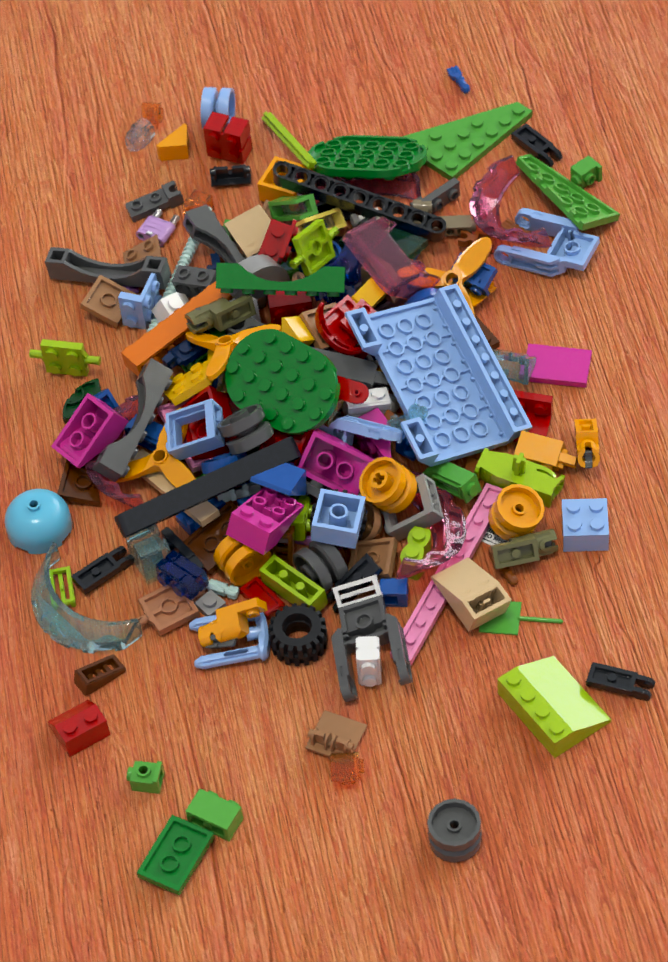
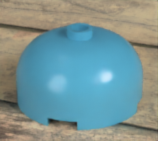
M31 489L19 494L11 501L5 513V528L10 542L15 548L19 547L28 551L29 554H43L59 548L62 545V541L72 531L73 522L67 503L60 495L47 489Z

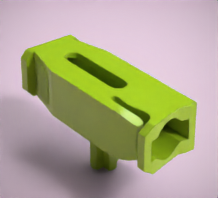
M484 448L474 470L478 480L480 478L485 483L500 488H505L512 484L528 486L539 494L545 507H551L552 501L563 489L565 475L561 474L556 478L557 475L552 470L526 460L527 458H524L523 453H520L518 456L489 451L490 449Z

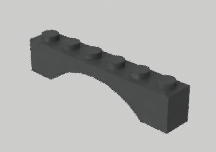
M207 204L185 212L183 226L193 240L214 250L226 263H239L246 259L241 255L236 243L230 239L225 227L221 226L216 214L210 210ZM255 290V294H250L257 300L259 310L266 307L268 299L267 295L263 294V290Z
M51 247L44 261L50 279L95 283L99 275H102L121 286L144 288L150 274L155 273L157 281L160 283L159 289L165 290L171 277L166 257L146 256L132 263L110 264L89 259L68 248Z
M153 358L143 366L135 382L138 391V411L135 422L124 438L107 445L100 452L92 470L113 482L127 475L130 469L128 463L137 455L139 449L136 447L139 442L141 443L147 434L145 428L154 420L156 416L153 413L155 408H158L163 402V391H167L172 383L170 377L173 370Z

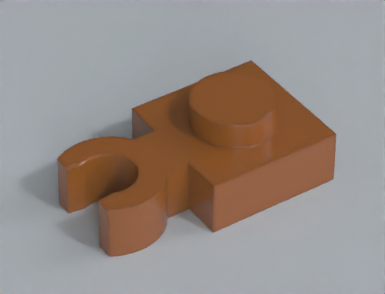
M462 230L461 238L458 239V246L468 247L480 238L489 237L492 242V249L490 251L492 253L496 241V233L476 230L475 234H471L469 231Z

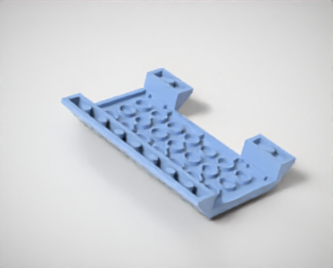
M458 284L439 288L433 298L371 314L367 313L365 307L345 312L344 315L362 350L377 359L407 419L402 421L400 425L419 462L432 467L483 452L484 448L491 450L505 446L518 438L521 430L527 432L532 429L533 426Z

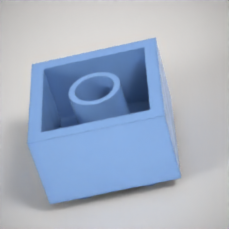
M320 489L311 525V541L356 549L364 516L365 497Z
M607 498L562 499L563 552L609 551Z

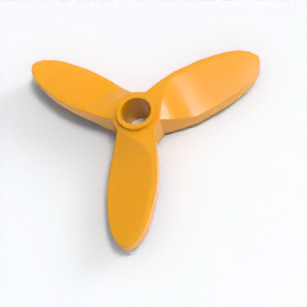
M483 237L472 243L458 257L451 270L442 271L427 267H405L400 269L397 275L408 284L437 289L449 286L448 281L452 278L458 279L456 284H458L475 316L473 304L464 288V282L472 277L486 261L492 249L491 239Z
M267 324L221 337L207 333L193 334L192 332H186V338L189 342L214 352L206 369V377L208 381H212L224 371L232 351L242 339L258 330L275 329L281 331V326L278 324Z
M188 424L181 426L182 443L187 433ZM163 426L159 434L156 450L146 457L129 462L128 466L130 469L124 478L120 477L113 483L130 481L150 473L161 472L164 473L168 481L175 488H178L196 478L181 461L168 453L166 449L167 433Z

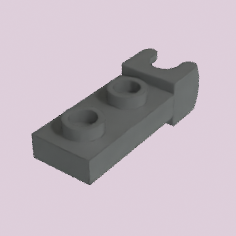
M452 178L424 198L420 196L417 199L432 201L431 214L460 196V182L456 178Z
M168 182L161 185V189L126 203L125 207L132 221L136 222L150 216L157 209L164 210L168 207L172 209L184 203L181 191H178L176 182Z

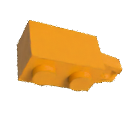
M521 430L514 455L519 456L520 453H523L524 458H527L526 460L558 472L559 469L563 470L564 466L576 468L578 462L577 457L568 454L569 451L566 450L564 441Z

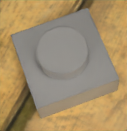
M211 589L194 602L199 612L205 617L216 615V609L227 606L226 602Z

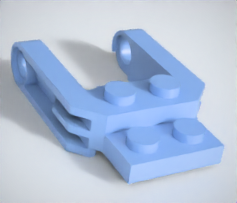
M521 208L514 218L515 223L519 227L555 237L547 254L518 246L499 245L493 256L502 265L553 277L564 273L567 268L584 271L597 249L600 239L598 236L580 232L578 227L569 218Z
M349 415L337 418L330 424L324 423L318 428L351 446L353 445L354 434L377 440L397 441V443H401L403 437V430Z

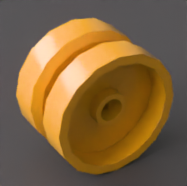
M380 457L371 461L364 468L359 479V490L361 496H364L366 501L375 505L383 512L392 514L404 510L413 501L417 492V481L415 475L409 469L393 458Z
M512 484L503 488L489 510L488 520L490 527L495 534L507 541L510 538L533 533L543 518L545 509L543 500L536 491L522 484Z
M230 536L225 537L219 543L213 555L216 565L225 572V576L234 586H243L255 576L260 578L259 569L272 557L270 551L263 555Z

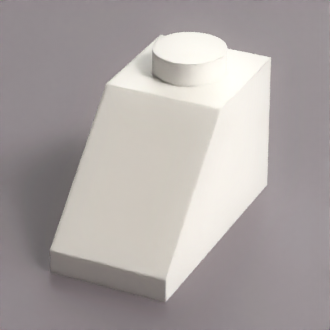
M176 292L160 299L151 311L157 321L161 322L173 314L175 310L189 302V299L185 294Z

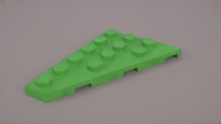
M515 102L402 137L415 139L419 145H425L427 161L424 165L448 180L452 178L457 179L532 117V110L519 102Z

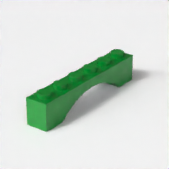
M216 263V289H221V293H233V289H241L242 294H255V290H263L265 295H276V291H285V295L297 296V291L306 292V296H319V292H327V297H340V293H345V267L323 266L305 278L295 281L277 282L257 277L238 263Z

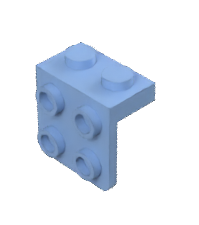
M155 273L150 274L141 295L120 292L118 301L124 326L147 330L154 315L151 310L162 297L159 293L160 283L157 281Z

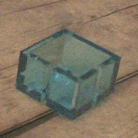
M156 524L125 538L129 555L135 558L134 563L147 585L172 574L170 565L173 563L168 553L170 549L166 540L160 539V531Z

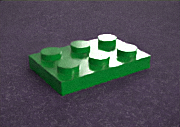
M171 815L136 872L137 877L180 896L214 840V832Z

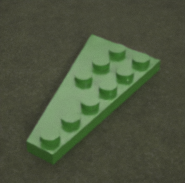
M528 154L517 158L515 164L581 231L618 221L620 213L533 155Z

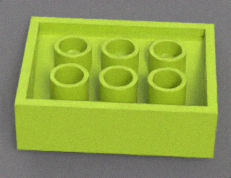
M554 656L517 666L497 678L499 696L554 758L611 722V718Z

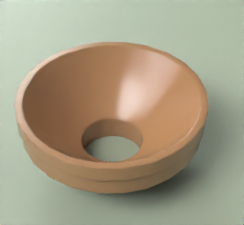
M365 502V508L368 511L365 532H363L362 538L358 541L374 539L383 528V518L379 509L369 502Z

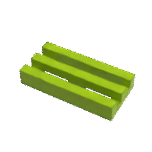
M70 566L48 570L54 611L59 610L58 607L65 609L67 605L76 607ZM65 572L67 574L70 599H66L62 574ZM54 574H58L61 593L60 601H57Z

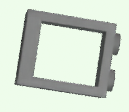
M424 473L415 477L417 481L416 493L420 492L424 507L423 511L398 523L396 513L390 514L380 510L384 516V529L389 536L395 537L398 541L407 538L414 526L427 528L444 519L435 481Z

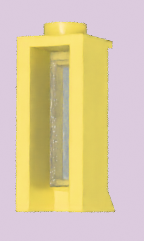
M340 208L331 209L296 223V227H299L297 234L316 219H323L328 231L334 226L339 230L347 226Z

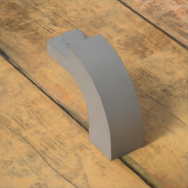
M253 255L238 263L257 277L277 282L290 281L288 272L268 255ZM233 289V293H229L235 299L243 295L241 289Z

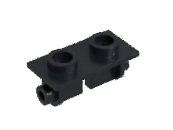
M246 164L232 166L231 170H228V166H214L213 169H210L211 187L251 184L250 166H246Z

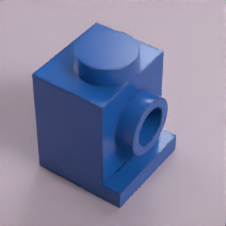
M403 575V579H380V589L385 606L407 607L409 593L408 576Z

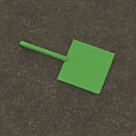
M511 601L504 614L481 625L479 632L518 635L519 621L562 624L563 620L520 616L522 602Z

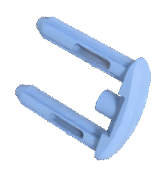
M261 612L260 616L255 618H247L248 622H256V626L249 627V634L246 635L247 641L258 640V645L200 656L194 661V666L199 669H208L254 659L265 661L269 657L271 643L264 613ZM216 615L196 618L189 623V628L198 632L200 626L216 620L217 617Z

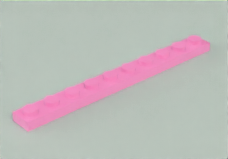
M486 483L436 573L466 558L472 559L490 526L488 520L489 510L503 488ZM433 580L430 581L403 629L410 665L414 662L447 603V600Z

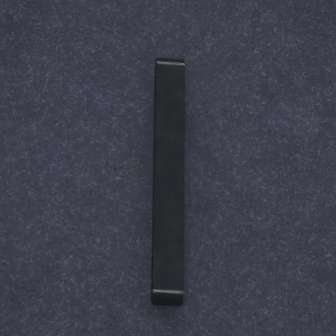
M279 161L273 167V182L279 187L301 195L313 193L315 200L432 242H440L445 236L446 221L439 216L286 161ZM284 172L286 175L281 176L278 173ZM303 179V180H305V182H302V183H301V182H298L297 180ZM323 186L324 189H318L316 187ZM336 193H342L344 195L337 196ZM361 200L363 203H356L355 201ZM381 207L382 210H376L374 208ZM394 214H400L402 216L395 217ZM413 221H420L421 224H415ZM432 228H439L440 231H434Z
M293 436L287 437L115 516L114 520L122 537H129L249 482L250 478L254 475L284 463H291L302 457Z

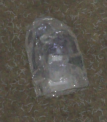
M140 118L131 125V129L126 133L125 144L127 149L133 152L146 147L155 136L154 126L145 118Z

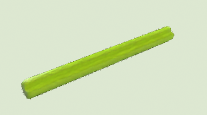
M264 112L263 122L307 169H315L316 160L271 112Z

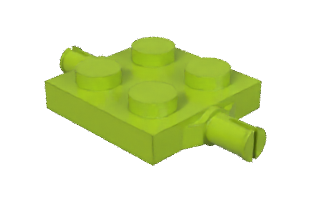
M316 219L292 238L297 257L290 261V266L296 269L301 264L305 276L318 271L336 256L332 239L339 234V229L334 226L328 231L323 219Z
M42 339L40 344L41 350L30 349L29 352L30 358L42 359L46 372L53 374L87 377L89 373L88 364H101V356H89L84 349L83 343Z

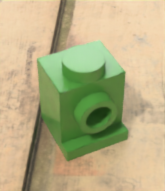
M589 155L571 167L570 181L582 189L593 184L596 180L598 182L602 181V165Z
M135 761L134 766L129 767L127 771V781H130L132 791L160 794L165 775L162 761H157V763Z

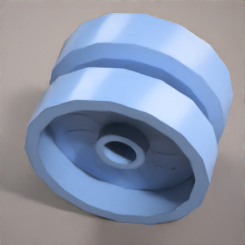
M204 87L200 112L202 129L211 113L217 112L229 115V119L222 130L225 131L232 116L235 117V92L233 88H221L218 93L216 87Z

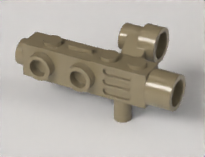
M413 199L414 208L432 213V201ZM471 215L439 216L446 221L445 236L461 237L462 230L469 231L471 234L472 231H476V219H471ZM413 221L415 224H421L420 221ZM432 228L434 231H440L439 228ZM398 229V233L402 234L403 236L418 238V236L412 235L410 233ZM420 237V243L427 245L428 240Z

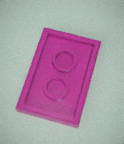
M528 344L522 381L586 388L592 350Z

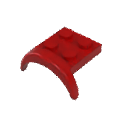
M348 294L325 315L323 314L324 303L321 302L316 310L315 324L319 334L331 348L344 355H356L363 352L362 348L355 347L358 341L339 324L344 318L345 312L350 311L356 305V302Z

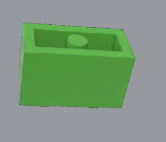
M199 789L185 810L188 822L214 832L215 836L229 842L243 821L240 805L233 800L227 801L220 798L213 791L207 792Z

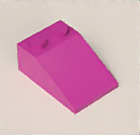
M87 393L51 447L80 469L107 445L113 443L129 421L105 402Z
M317 429L313 431L297 467L306 470L307 477L329 488L338 489V492L347 490L348 494L354 493L358 495L360 492V476L364 468L374 459L341 439Z

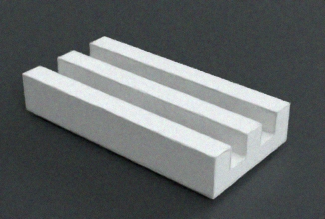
M377 574L333 587L338 608L379 595L383 597L377 580ZM373 581L374 585L339 595V590ZM374 589L376 591V594L342 604L341 599Z

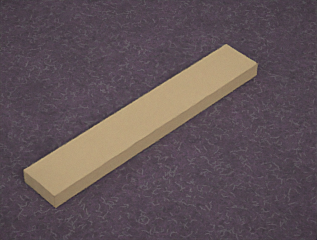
M142 449L137 453L135 458L133 460H130L129 462L146 457L150 454L147 453L144 449ZM155 472L142 476L145 481L161 494L175 489L164 473ZM208 501L184 511L202 527L220 516L219 510Z

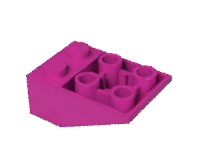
M378 407L357 417L389 426V421ZM356 434L357 442L355 444L359 451L374 460L380 457L392 458L391 441L385 439L377 440Z
M264 487L231 513L226 535L265 555L278 543L302 511L304 505L278 491Z

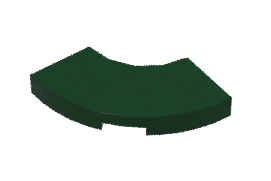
M98 378L80 385L75 389L71 397L66 400L63 408L64 424L69 421L73 412L87 393L94 396L101 392Z

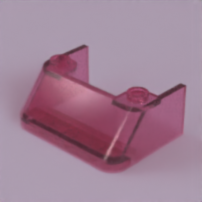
M375 216L347 231L342 240L386 294L408 300L416 292L425 288H433L441 280L439 276L427 273L425 271L426 266L421 261L409 259L391 237L389 232L395 227V221L388 220L384 216Z

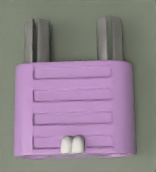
M157 209L152 216L147 217L136 232V236L138 239L145 241L157 234L160 247H162L175 231V225L180 220V217L174 215L170 221L160 219L159 217L163 211Z

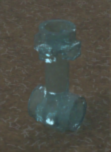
M415 403L410 406L408 413L400 417L395 414L392 415L391 419L387 420V425L402 430L400 425L402 421L421 417L424 420L428 414L427 408Z

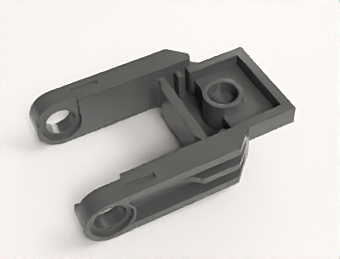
M382 595L338 608L342 627L335 631L331 640L339 686L344 701L349 702L358 699L351 653H356V638L377 636L379 637L380 646L390 642L393 661L397 666L400 677V685L413 683L403 628L398 622L397 617L387 613Z

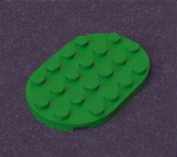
M339 136L326 143L324 141L319 142L308 151L317 162L313 171L330 178L344 177L346 179L361 177L367 180L374 178L393 180L397 176L418 172L427 161V150L424 144L419 145L415 139L399 136Z
M263 329L249 334L234 348L226 365V388L234 404L240 409L254 404H261L265 412V417L262 421L270 422L273 428L289 435H303L305 432L312 429L316 430L322 426L334 412L340 395V383H338L337 369L333 362L321 352L279 330Z

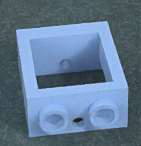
M212 398L165 414L166 449L169 454L179 461L225 446V437L221 436L217 425L223 420V410ZM205 418L207 436L183 444L181 426Z

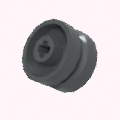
M261 404L245 407L226 417L217 425L221 436L229 438L226 445L232 455L253 449L264 443L274 434L270 422L262 421L265 417V412Z
M312 541L309 543L308 548H302L293 554L296 570L325 589V592L332 589L333 583L341 580L348 572L343 557L336 547L331 544Z
M459 799L444 800L435 805L429 813L427 821L431 850L437 857L448 862H462L473 857L479 850L482 841L479 812L472 804Z

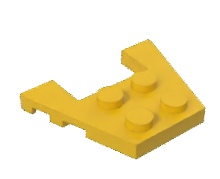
M209 349L208 360L203 363L198 362L194 364L187 373H180L175 377L171 375L172 383L167 391H163V395L174 406L179 405L207 386L212 385L213 380L208 381L206 377V369L214 354L213 351Z

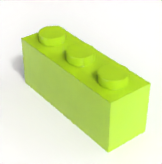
M275 554L259 569L262 582L291 604L297 603V606H301L302 603L307 604L308 608L313 606L316 611H321L328 604L325 589Z

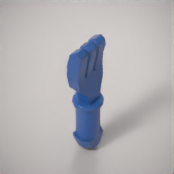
M459 67L447 68L449 77L452 80H456L455 82L459 85L461 91L465 94L469 93L470 86L466 83Z

